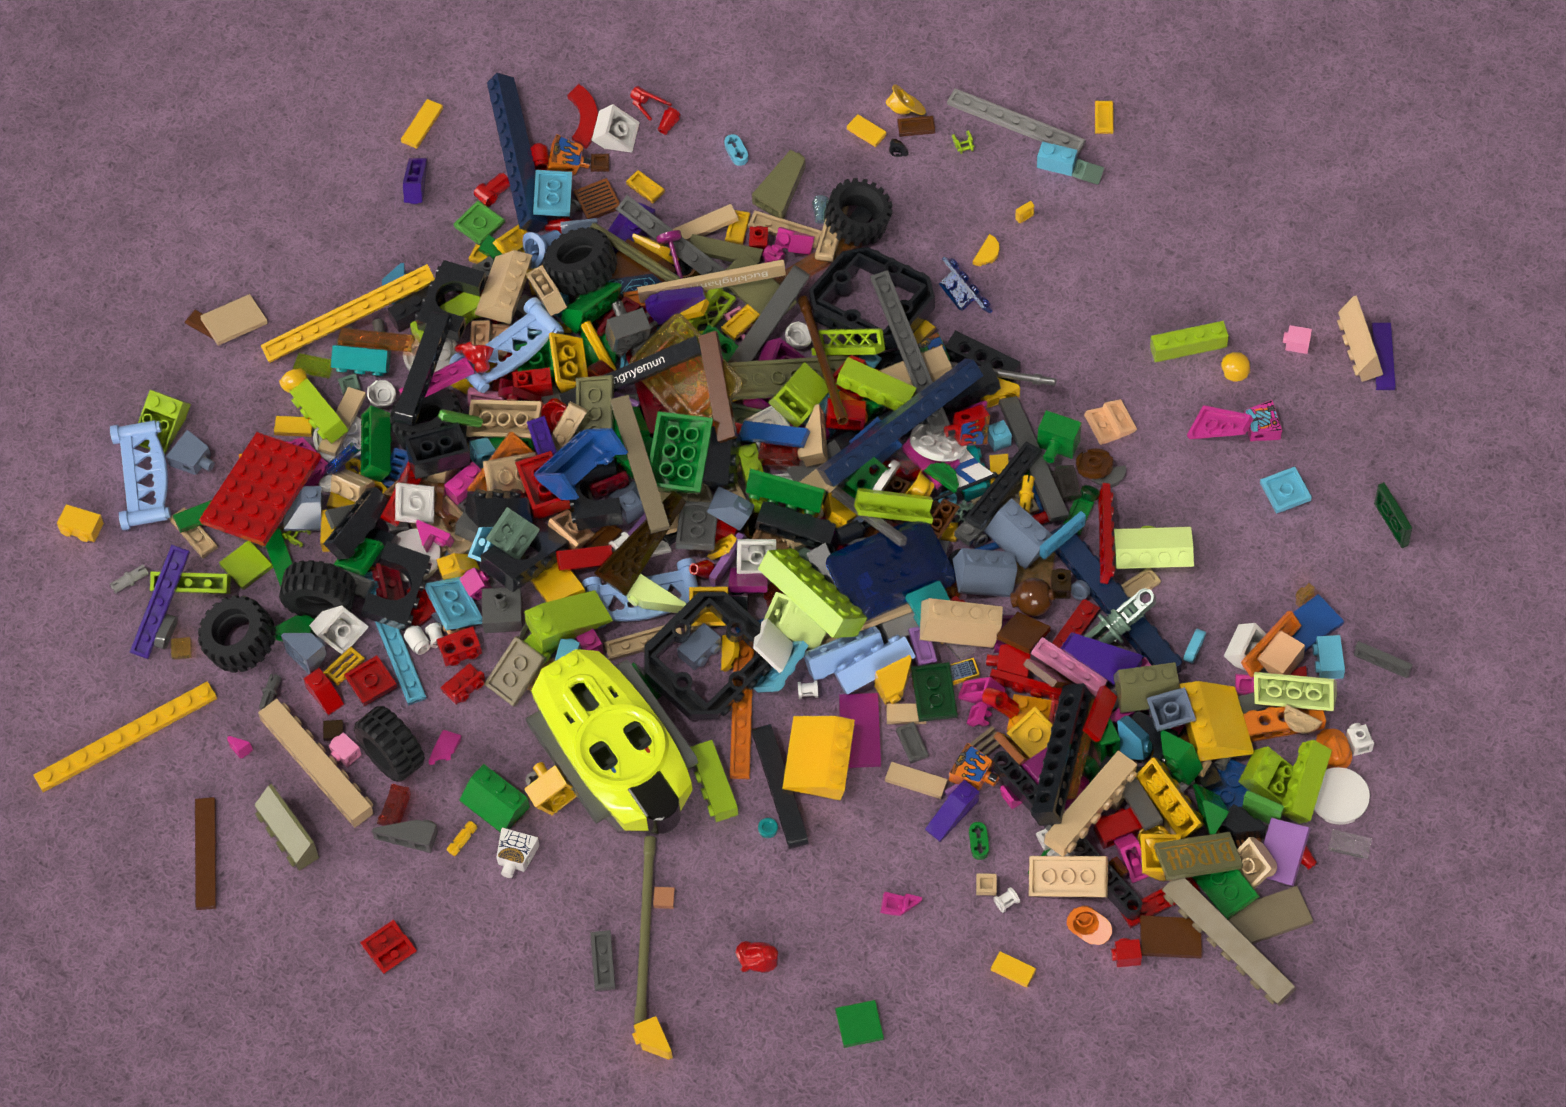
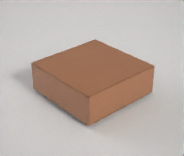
M654 887L653 907L674 909L675 888Z

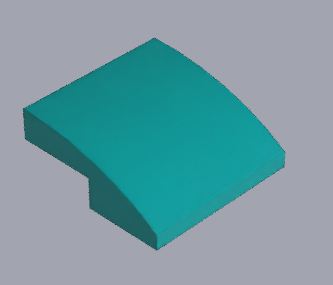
M940 581L909 593L905 597L915 614L913 618L919 628L921 601L929 598L950 600Z

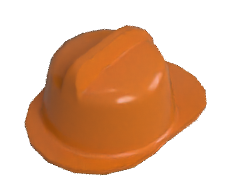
M1338 729L1322 730L1317 735L1316 741L1332 750L1327 768H1347L1352 761V751L1346 736Z
M1080 906L1074 908L1067 917L1066 924L1068 929L1089 944H1104L1112 935L1110 922L1092 907Z

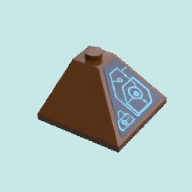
M626 239V243L671 272H675L676 268L664 258L632 240ZM619 250L616 253L617 266L615 273L612 274V278L609 281H606L622 285L618 296L620 300L623 299V292L638 290L637 287L667 282Z

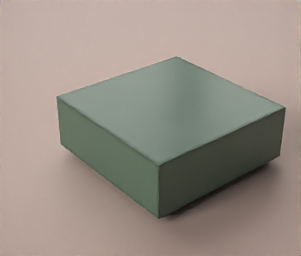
M356 373L338 379L343 396L348 387L361 391Z

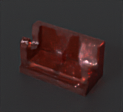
M761 442L758 460L762 465L799 466L798 449L800 448Z
M391 784L389 795L381 815L378 817L377 824L386 826L401 823L411 797L409 787Z

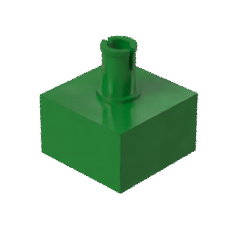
M1047 410L1045 411L1038 427L1037 443L1039 448L1046 450L1043 455V459L1046 462L1053 463L1057 454L1073 459L1080 443L1082 422Z

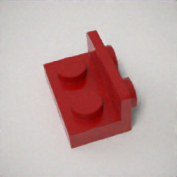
M469 663L440 688L457 705L460 702L466 701L470 693L475 689H480L486 680L482 671L478 672Z

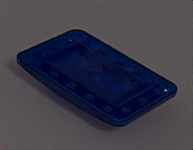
M908 521L893 527L907 537V544L905 546L897 545L880 532L840 549L827 557L826 567L839 592L847 596L854 606L862 610V613L868 617L866 621L908 604L905 597L909 593L937 581H940L944 588L953 585L956 581L955 571L929 523Z

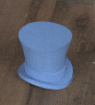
M553 230L544 235H539L535 232L524 234L523 248L525 253L532 255L531 268L535 269L542 265L548 246H551L554 239L557 240L561 235L559 231Z

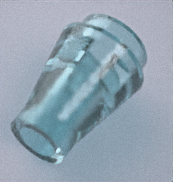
M823 195L815 196L812 201L815 223L824 224L825 222L824 214L829 198Z

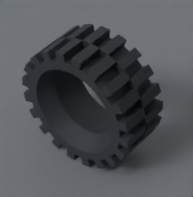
M853 178L852 182L846 179L843 184L841 182L838 183L836 188L832 190L825 209L824 219H826V226H831L830 233H837L836 238L839 241L843 238L845 239L844 243L848 245L851 241L854 242V246H859L860 243H863V246H868L870 241L874 244L877 242V239L883 237L893 210L891 208L893 205L892 201L888 202L890 199L889 195H883L884 189L882 187L877 189V184L873 181L870 185L867 183V179H863L862 182H858V178ZM850 205L865 207L872 213L873 221L869 223L856 222L848 218L842 212V208Z

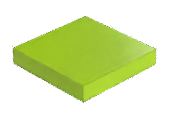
M251 541L245 542L219 562L223 570L231 575V578L242 590L273 568V565Z

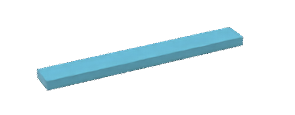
M372 571L367 572L365 576H362L374 581ZM377 581L371 592L373 595H376ZM375 621L408 706L427 699L400 630Z

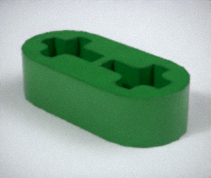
M974 822L969 827L971 854L975 859L983 860L989 854L987 828L981 822ZM976 828H979V830L982 831L980 832V838H977L975 832ZM980 843L981 848L983 849V853L981 854L977 851L978 844Z

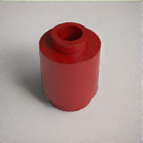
M536 143L531 147L535 170H546L549 161L547 146L542 143Z

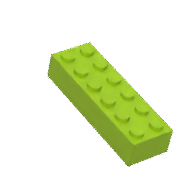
M790 548L767 551L758 567L761 573L832 638L858 636L868 618L859 607L854 606L847 596L841 594L834 584L829 583L822 573L812 568L811 563L801 558L796 550Z

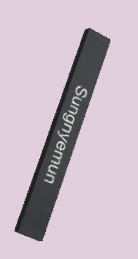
M696 336L603 376L613 375L614 392L702 355L699 340ZM576 387L559 394L561 401L567 406L570 401L576 404Z

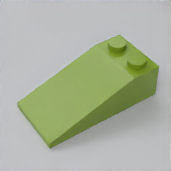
M595 590L545 602L525 611L526 624L542 652L559 646L561 639H574L583 633L613 621Z

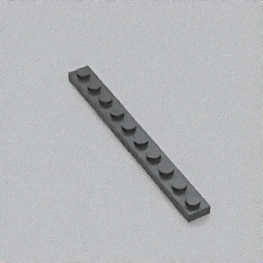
M887 270L870 276V279L912 385L917 388V395L933 382ZM943 407L926 418L932 435L944 431V426L950 425Z

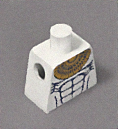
M505 828L501 829L497 862L498 865L503 866L502 876L512 878L515 869L523 872L527 869L539 848L538 837Z

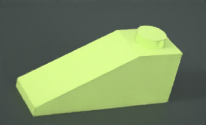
M642 574L639 575L627 594V600L632 605H638L643 609L678 613L687 604Z

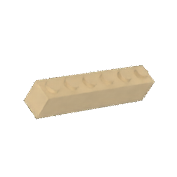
M1117 751L1065 811L1061 824H1054L1046 833L1044 844L1062 857L1067 852L1071 853L1075 849L1078 839H1083L1087 835L1091 824L1095 825L1099 821L1103 810L1107 811L1111 807L1115 796L1119 797L1123 793L1127 782L1131 783L1137 776V763L1120 751Z

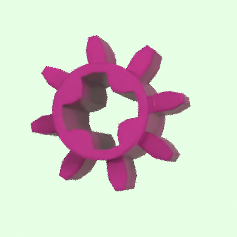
M778 244L768 245L762 255L765 259L764 263L784 260L783 247Z

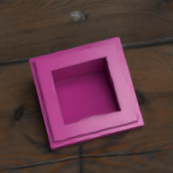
M1235 674L1237 694L1246 695L1253 693L1254 677H1250L1249 674Z
M232 736L227 737L230 748L240 759L253 751L250 742Z
M1001 786V796L1011 809L1022 804L1008 786Z

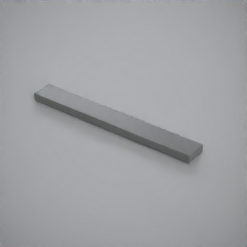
M956 88L947 101L949 106L1040 142L1076 149L1077 156L1086 139Z

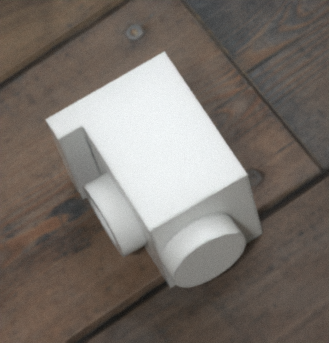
M1354 723L1350 725L1346 732V738L1353 756L1372 752L1374 742L1371 739L1366 724Z

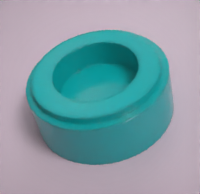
M764 818L758 824V832L764 838H772L778 832V824L772 818Z

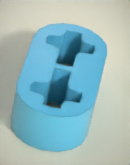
M728 135L724 140V144L731 160L737 166L745 165L748 162V152L737 135ZM731 141L736 144L735 148L730 144ZM738 152H739V154H740L741 157L743 156L742 159H740L739 157H737V153H738Z
M1198 628L1195 630L1185 652L1184 661L1191 664L1194 663L1205 639L1206 631Z

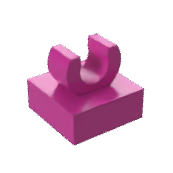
M980 702L972 706L966 724L972 727L978 724L982 727L989 725V722L984 719V716L990 717L992 715L990 711L986 710L988 705Z

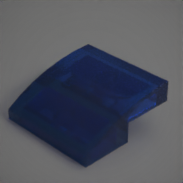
M351 442L324 466L326 472L332 476V474L336 473L353 458L361 448L356 443Z

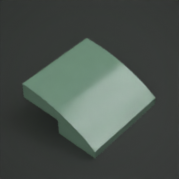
M507 507L486 537V540L513 558L520 559L540 528Z

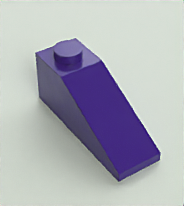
M409 158L403 180L404 203L418 204L423 202L427 158Z
M698 286L660 291L650 295L645 300L648 313L660 325L705 300L706 297L704 288Z
M963 780L950 794L925 830L941 842L979 802V791Z

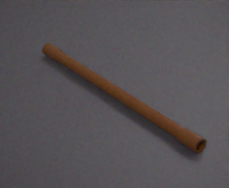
M800 296L798 304L803 313L837 422L839 425H845L849 419L842 404L812 314L809 299L807 296Z

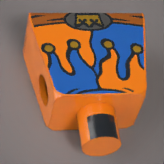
M556 134L551 144L547 171H565L576 175L579 167L589 169L591 158L582 156L583 146Z
M967 743L949 772V781L960 785L965 780L974 788L980 790L984 782L995 786L999 775L991 772L993 761Z

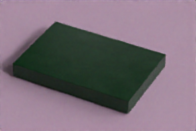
M1384 482L1378 484L1374 505L1400 547H1407L1410 541L1412 526Z
M950 662L912 666L911 674L918 722L958 718Z

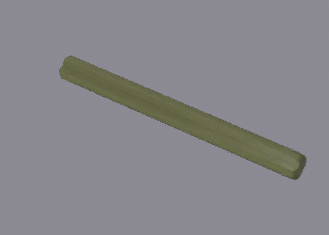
M597 223L591 224V228L598 229L607 235L614 248L665 281L680 279L678 275Z

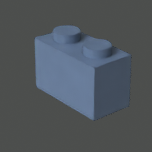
M703 623L687 641L677 648L678 657L695 671L698 667H703L712 654L715 655L719 652L722 645L721 637Z

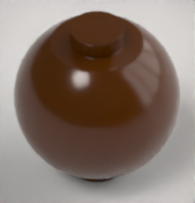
M1028 578L1018 585L1016 592H1011V604L1013 608L1019 607L1020 611L1028 616H1040L1050 609L1052 600H1055V592L1044 580Z

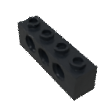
M956 330L945 345L950 357L949 361L960 363L966 358L974 360L977 366L990 363L993 369L1001 368L1000 370L1020 372V361ZM998 377V378L1004 379V380L1009 381V382H1012V383H1013L1014 380H1015V379H1008V378Z

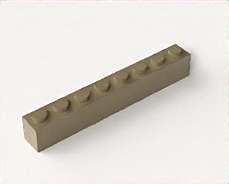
M1185 878L1171 880L1162 889L1165 893L1163 897L1171 905L1175 903L1180 908L1178 912L1185 919L1189 917L1194 922L1192 926L1199 933L1203 931L1208 936L1206 940L1214 948L1218 945L1223 950L1220 954L1228 962L1233 960L1237 964L1235 969L1242 976L1247 974L1252 979L1250 984L1256 990L1261 988L1266 993L1264 997L1272 1005L1276 1003L1280 1006L1296 990V987Z

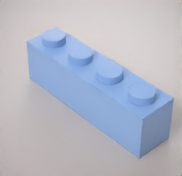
M876 626L860 631L858 636L841 637L806 651L804 659L814 680L824 679L827 675L837 671L839 665L845 662L850 664L855 661L854 657L862 653L866 655L872 652V647L878 644L883 646L884 643L880 631Z
M898 634L888 639L889 642L883 646L878 644L871 648L872 652L866 655L862 653L854 657V662L850 664L845 662L837 667L838 670L834 674L843 691L849 694L875 680V671L908 655L912 659L916 656L906 637L903 635L899 636Z

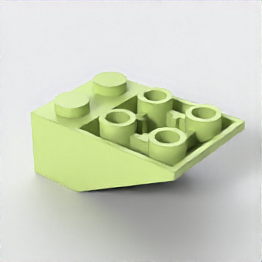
M775 593L764 620L768 618L792 642H806L809 645L807 647L808 650L821 646L826 631L787 595Z

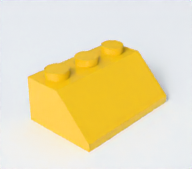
M550 332L549 339L555 380L560 392L564 393L576 387V378L588 377L583 338Z

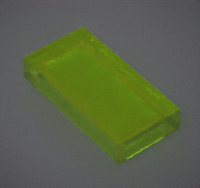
M298 353L293 369L302 368L307 375L327 379L330 378L333 369L331 368V359Z

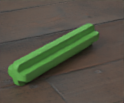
M442 409L440 414H438V418L442 421L459 423L461 425L480 428L483 423V419L478 416Z

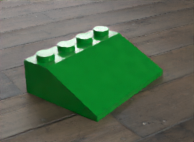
M658 411L649 462L659 492L701 493L713 418Z
M751 468L746 486V493L749 494V498L760 500V497L768 499L767 502H774L777 505L779 502L786 504L785 508L789 507L797 511L798 507L805 509L804 513L813 516L816 513L820 514L826 493L825 489Z

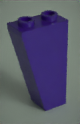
M1072 632L1060 648L1114 686L1113 675L1118 670L1137 668L1142 665L1141 659L1143 656Z

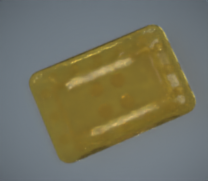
M674 314L631 358L629 364L696 336L699 340L698 336L702 334L683 315ZM702 355L642 380L670 413L713 418ZM723 358L730 399L732 400L741 391L743 380Z

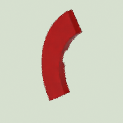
M578 84L567 95L568 99L577 107L580 113V123L572 136V141L581 144L583 148L587 149L592 142L598 111L591 94L582 85Z

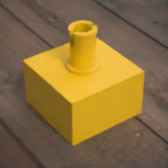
M539 762L533 767L539 778L528 785L525 791L536 808L553 815L577 797L571 789L573 786L567 781L560 767L555 765L548 770L544 762Z

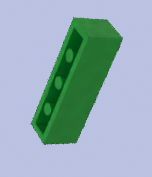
M372 405L361 415V475L381 482L391 472L390 413Z

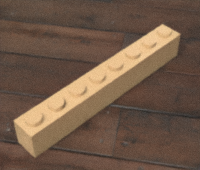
M278 699L274 700L258 712L260 720L352 826L356 828L373 815L372 802L367 796L363 797L360 794L361 790L357 784L350 783L348 780L349 776L343 769L340 771L336 767L338 765L332 756L328 757L325 754L326 750L320 743H315L312 733L308 729L304 730L301 727V721L297 716L293 717L290 714L289 707L285 703L281 704Z

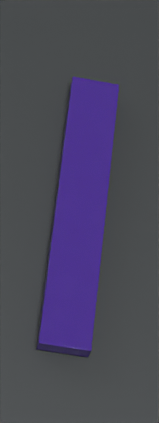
M171 544L130 653L149 659L154 647L155 637L166 616L190 551Z

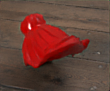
M472 342L459 344L454 347L455 352L463 353L468 361L475 365L474 368L477 373H483L490 369L488 360L492 356L494 348L486 345L475 346Z
M557 398L549 400L541 409L542 416H545L551 434L567 408V405Z
M744 941L736 948L735 953L742 966L740 969L742 972L753 970L766 973L774 970L777 966L778 950L769 943Z

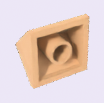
M569 510L550 518L548 521L550 528L569 541V550L583 548V545L595 534L590 529L578 531L577 524L572 522Z
M1279 631L1259 656L1258 661L1268 673L1291 675L1304 658L1305 645L1283 631Z

